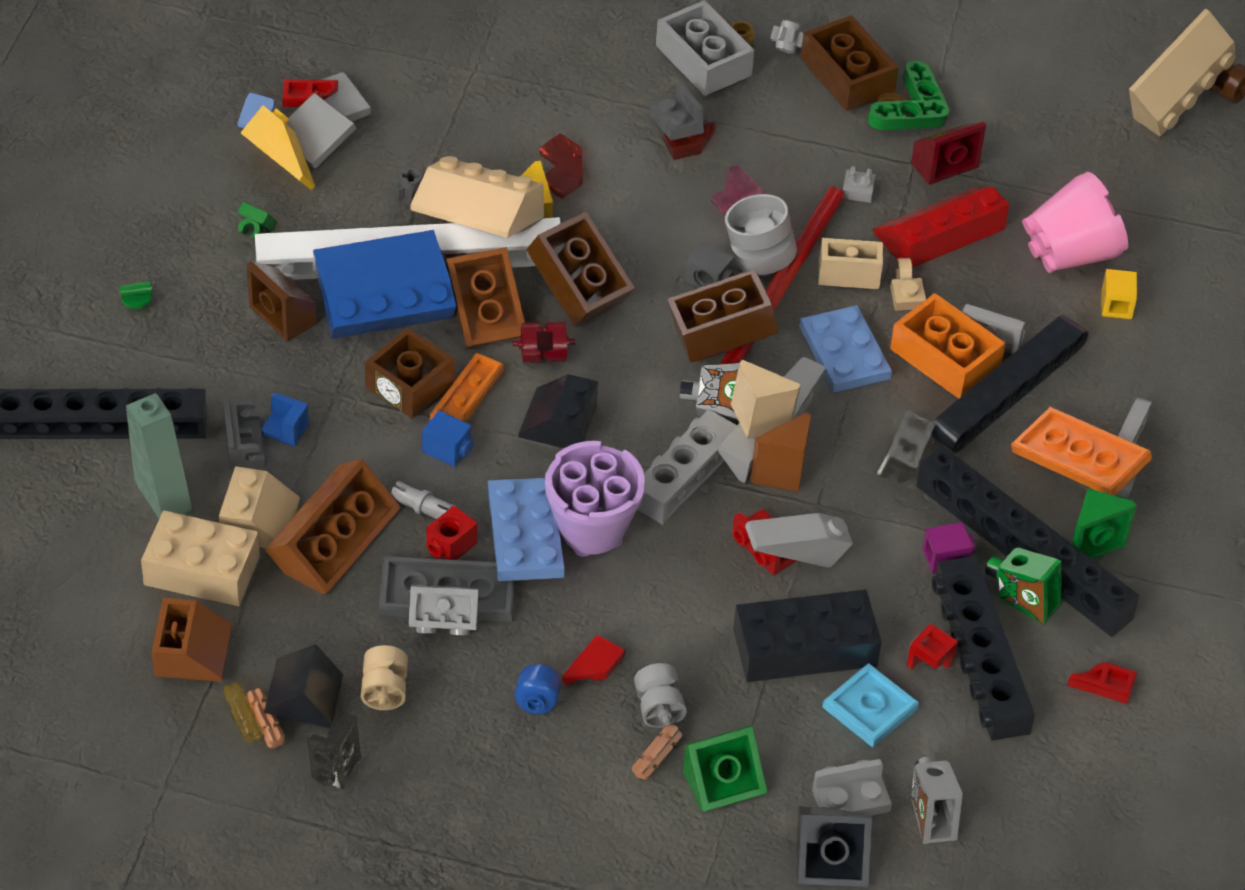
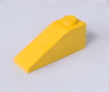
M262 106L241 131V134L312 190L315 184L295 131L286 124L290 119L278 109L271 112L265 106Z

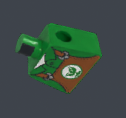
M1015 548L1004 561L994 556L988 561L985 574L998 579L999 598L1013 608L1045 625L1061 605V560L1022 548Z

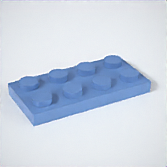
M545 478L487 480L498 581L564 578L560 533L546 496Z

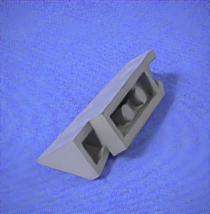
M805 357L801 358L784 376L801 384L793 419L804 414L814 396V393H812L813 389L826 369L825 366ZM739 423L718 445V452L738 480L746 483L751 474L756 437L747 438Z

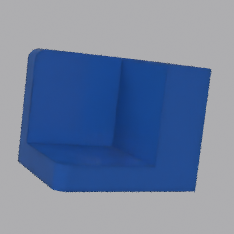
M273 393L271 396V414L261 428V434L295 447L309 425L308 404Z

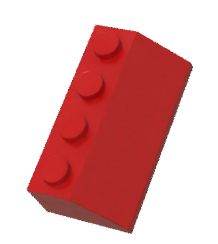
M993 186L971 188L873 228V233L897 260L900 258H910L913 268L1005 230L1010 204Z

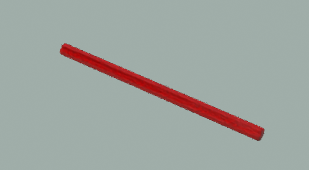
M831 186L827 190L796 240L797 254L794 260L782 270L777 271L765 291L772 304L773 311L841 203L842 195L844 194L841 188L837 189L835 186ZM754 342L728 350L720 364L740 363L741 360H744Z

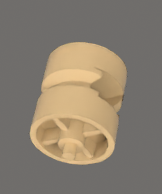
M387 645L376 646L366 651L363 661L364 676L361 687V700L365 705L376 710H393L403 705L406 698L405 679L408 667V657L404 651Z

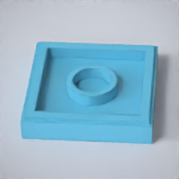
M868 663L823 701L822 708L873 748L917 711L919 702Z

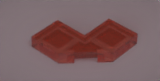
M561 133L540 147V155L555 165L554 168L545 174L549 190L563 199L583 184L582 147Z

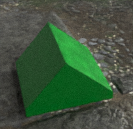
M1088 488L1077 521L1072 544L1091 559L1126 547L1137 505L1132 500Z
M753 726L743 727L686 744L683 774L702 812L767 793Z

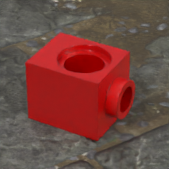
M453 505L426 527V548L435 558L458 560L477 544L478 523Z

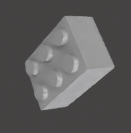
M705 0L657 21L656 46L704 96L752 76L754 49Z

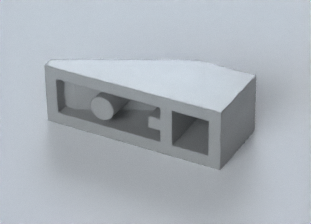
M821 513L748 521L745 525L754 551L831 568L853 545L844 519Z

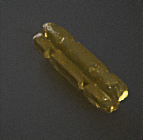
M239 682L227 684L224 687V696L227 703L231 705V712L238 727L242 730L241 734L244 740L249 743L259 740L262 737V729L258 721L255 720L256 716L247 696L244 695L245 692Z

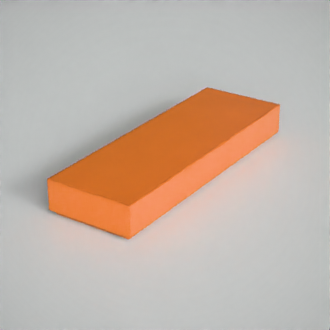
M475 353L431 412L430 420L439 410L466 423L503 373L504 364Z

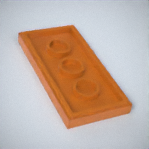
M1049 407L1011 444L1013 453L1096 491L1114 496L1152 460L1150 450L1052 407Z

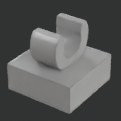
M852 166L850 170H846L843 199L871 203L876 174H872V170L868 168L866 173L855 171L856 167Z

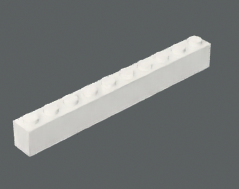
M560 217L542 218L509 238L457 223L255 234L256 262L278 268L283 274L291 277L293 280L316 279L318 275L313 256L314 249L434 230L445 265L448 258L507 247L512 267L536 266L526 249L537 235L559 225Z

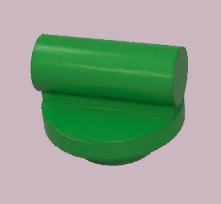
M150 281L119 286L121 302L127 308L141 309L146 307L152 300Z

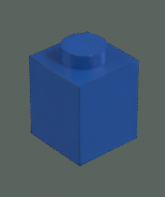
M438 410L422 430V452L455 467L462 457L466 458L473 448L474 441L471 439L472 425Z

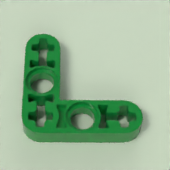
M914 60L906 64L902 76L912 100L876 102L871 105L867 117L869 125L878 130L938 128L945 125L949 114V107L929 66L924 62ZM920 91L927 92L932 96L923 95ZM902 112L910 113L914 117H908L902 114Z

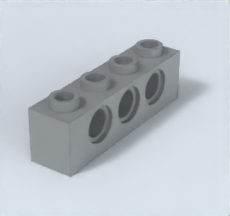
M710 409L700 418L696 417L691 422L688 430L681 437L677 436L672 441L669 449L662 456L658 455L650 468L644 473V494L637 510L663 525L725 461L718 452V445L737 425Z

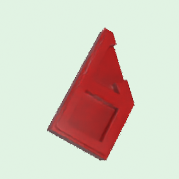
M284 79L282 106L300 107L314 93L325 100L338 91V80Z
M596 635L562 675V683L569 685L573 684V681L592 678V681L607 679L625 657V650Z
M1103 662L1093 666L1092 670L1081 674H1071L1067 686L1128 704L1137 672Z

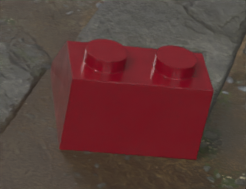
M984 121L963 124L914 141L911 158L912 165L928 185L979 168L987 125Z

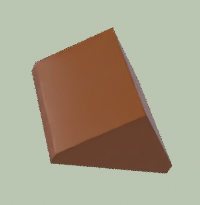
M808 412L755 438L750 477L753 484L799 492L811 420Z

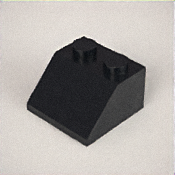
M567 374L537 387L518 437L560 448L584 442L597 408L598 381Z

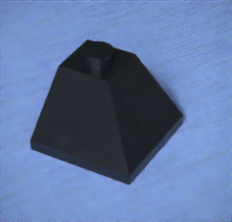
M798 806L797 884L868 887L872 816L837 808Z

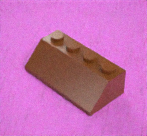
M362 458L343 463L325 480L266 547L265 551L285 575L322 594H327L401 506Z

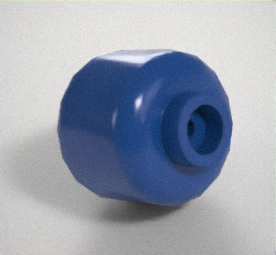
M532 664L525 667L519 673L514 693L516 703L524 711L535 715L552 711L557 705L561 689L560 676L554 669L543 664Z

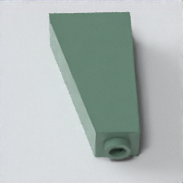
M156 393L126 405L134 482L159 519L163 510L187 516L192 514V504L171 414Z

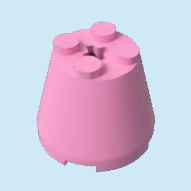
M1086 172L1073 178L1030 216L1022 220L1023 226L1032 240L1028 242L1029 249L1034 258L1041 257L1048 273L1115 259L1128 249V237L1121 215L1115 214L1111 202L1106 198L1109 196V192L1091 172Z

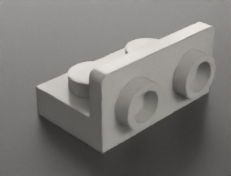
M965 304L962 312L1006 343L1004 352L1013 354L1020 348L1025 337V322Z
M411 585L409 627H416V632L436 633V628L450 629V634L470 635V630L477 629L479 589Z
M881 759L861 760L855 764L839 767L828 766L816 771L812 792L817 806L837 808L869 816L890 812L892 803L882 779L883 763Z

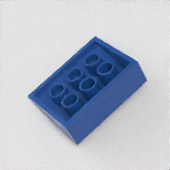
M434 230L313 250L331 339L453 318L456 303L450 277Z

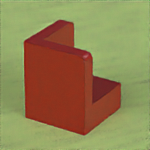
M930 623L911 642L906 666L913 669L923 660L935 669L941 664L949 668L953 664L958 641Z

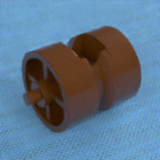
M1233 63L1230 68L1224 69L1217 76L1215 83L1209 90L1213 92L1220 90V96L1234 104L1240 102L1245 96V66L1240 63L1236 65Z

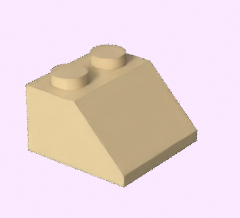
M235 466L219 514V523L258 531L259 547L266 548L296 515L300 504V497L267 471Z

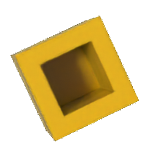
M1106 269L1101 290V316L1132 319L1137 300V272Z

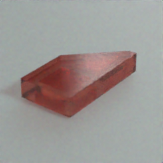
M715 122L703 124L704 133L676 140H670L664 133L663 141L673 160L701 154L715 133L716 124Z

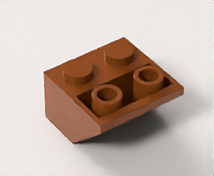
M162 598L152 647L154 676L222 682L232 624L197 600Z

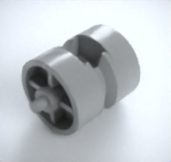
M656 663L639 670L634 677L637 695L641 699L640 709L644 723L653 728H664L666 725L670 724L673 726L682 721L686 716L687 710L684 697L679 690L680 681L676 668L670 664Z

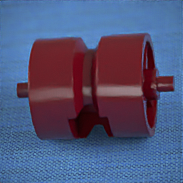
M539 322L521 323V337L518 340H512L513 346H519V349H521L522 363H540L543 358H546L549 363L567 362V348H569V345H575V338L569 339L566 322H548L545 327H542Z

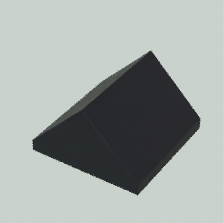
M316 644L277 658L264 713L331 729L343 673Z

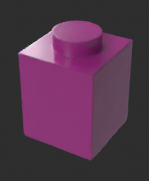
M963 522L925 529L922 551L931 573H936L939 561L971 557L972 553H975L974 538L972 534L967 533Z

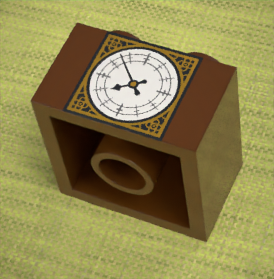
M408 327L365 362V387L411 419L415 418L455 382V358Z

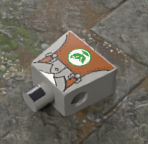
M740 363L702 366L699 382L681 381L680 399L697 401L696 411L699 418L710 409L738 425L739 421L731 406Z
M923 757L916 761L911 792L912 804L923 844L957 840L963 796L950 762L934 761L931 757ZM934 803L938 804L940 808L938 813L936 812Z

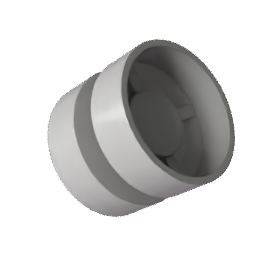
M769 194L752 195L739 200L727 211L725 224L731 241L734 260L740 270L747 272L755 269L758 275H766L782 270L794 260L797 254V245L793 229L791 228L788 207L784 200Z

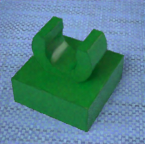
M242 202L237 212L244 218L238 226V231L246 235L250 227H255L251 236L254 240L255 234H264L263 229L273 233L278 223L269 213L245 202Z

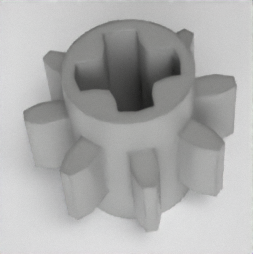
M782 20L780 27L773 26L770 39L776 42L774 48L789 54H795L797 47L802 49L803 33L801 30L803 26L786 20Z

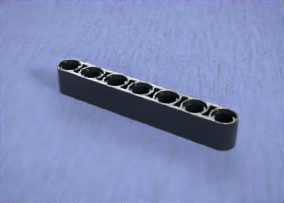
M1065 315L1058 316L943 411L933 421L929 429V435L952 452H959L1075 355L1087 341L1089 332Z

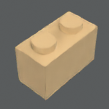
M822 238L818 285L879 289L883 267V242Z

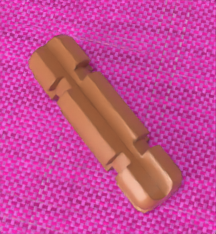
M262 688L250 690L247 693V702L251 710L254 711L253 715L261 733L265 735L264 739L267 746L274 749L277 746L284 745L285 735L282 728L278 726L279 721L277 717L264 713L267 701L265 691Z
M666 725L659 733V736L642 753L641 758L639 757L632 765V771L636 778L639 780L649 779L655 768H658L672 751L673 746L675 747L681 740L682 733L679 731L678 726Z

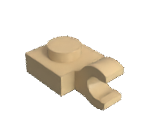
M900 258L897 260L899 269H896L897 279L891 280L890 285L895 311L913 310L926 300L922 278H912L910 258Z

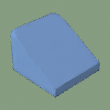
M249 93L237 123L238 127L245 128L262 106L273 112L276 109V101L272 98Z

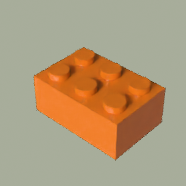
M934 293L894 324L890 349L959 399L1002 363L1006 343Z

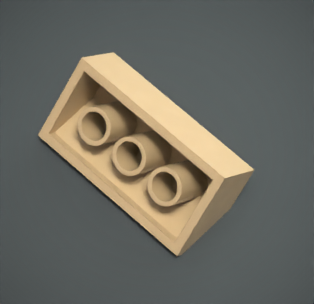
M1204 9L1129 88L1133 118L1158 136H1161L1167 129H1172L1176 125L1179 116L1186 109H1191L1195 105L1198 96L1205 89H1210L1215 83L1217 76L1224 69L1230 68L1235 61L1234 41L1210 11Z
M446 156L427 168L410 206L411 210L509 238L544 218V187L542 183L531 181V178L526 176L517 177L507 174L504 170H491L482 167L479 163H466L458 161L456 157Z

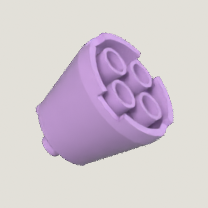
M601 441L579 442L562 449L556 454L555 460L551 463L545 474V492L563 541L573 549L576 555L581 557L605 553L622 544L623 537L644 494L645 477L640 463L627 450L621 452L614 448L601 446Z

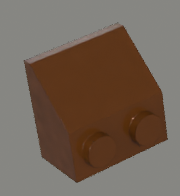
M254 261L247 263L249 307L288 342L317 325L316 301L310 294H305L291 277H287L278 268Z

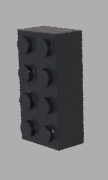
M867 589L737 604L735 608L733 631L746 682L861 669L868 663L873 667L878 666L882 641Z

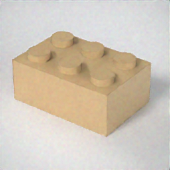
M163 510L141 559L143 583L146 586L239 607L260 557L258 531Z

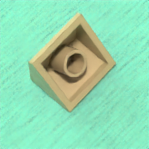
M741 360L731 406L746 437L752 438L760 436L793 419L801 384Z

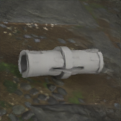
M402 481L396 482V486L400 489L393 487L391 495L397 502L413 508L415 513L420 516L426 514L437 519L454 505L434 497L431 491H420Z

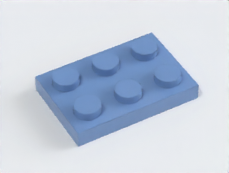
M857 305L800 318L799 327L817 363L826 367L824 376L833 393L891 379L892 370Z

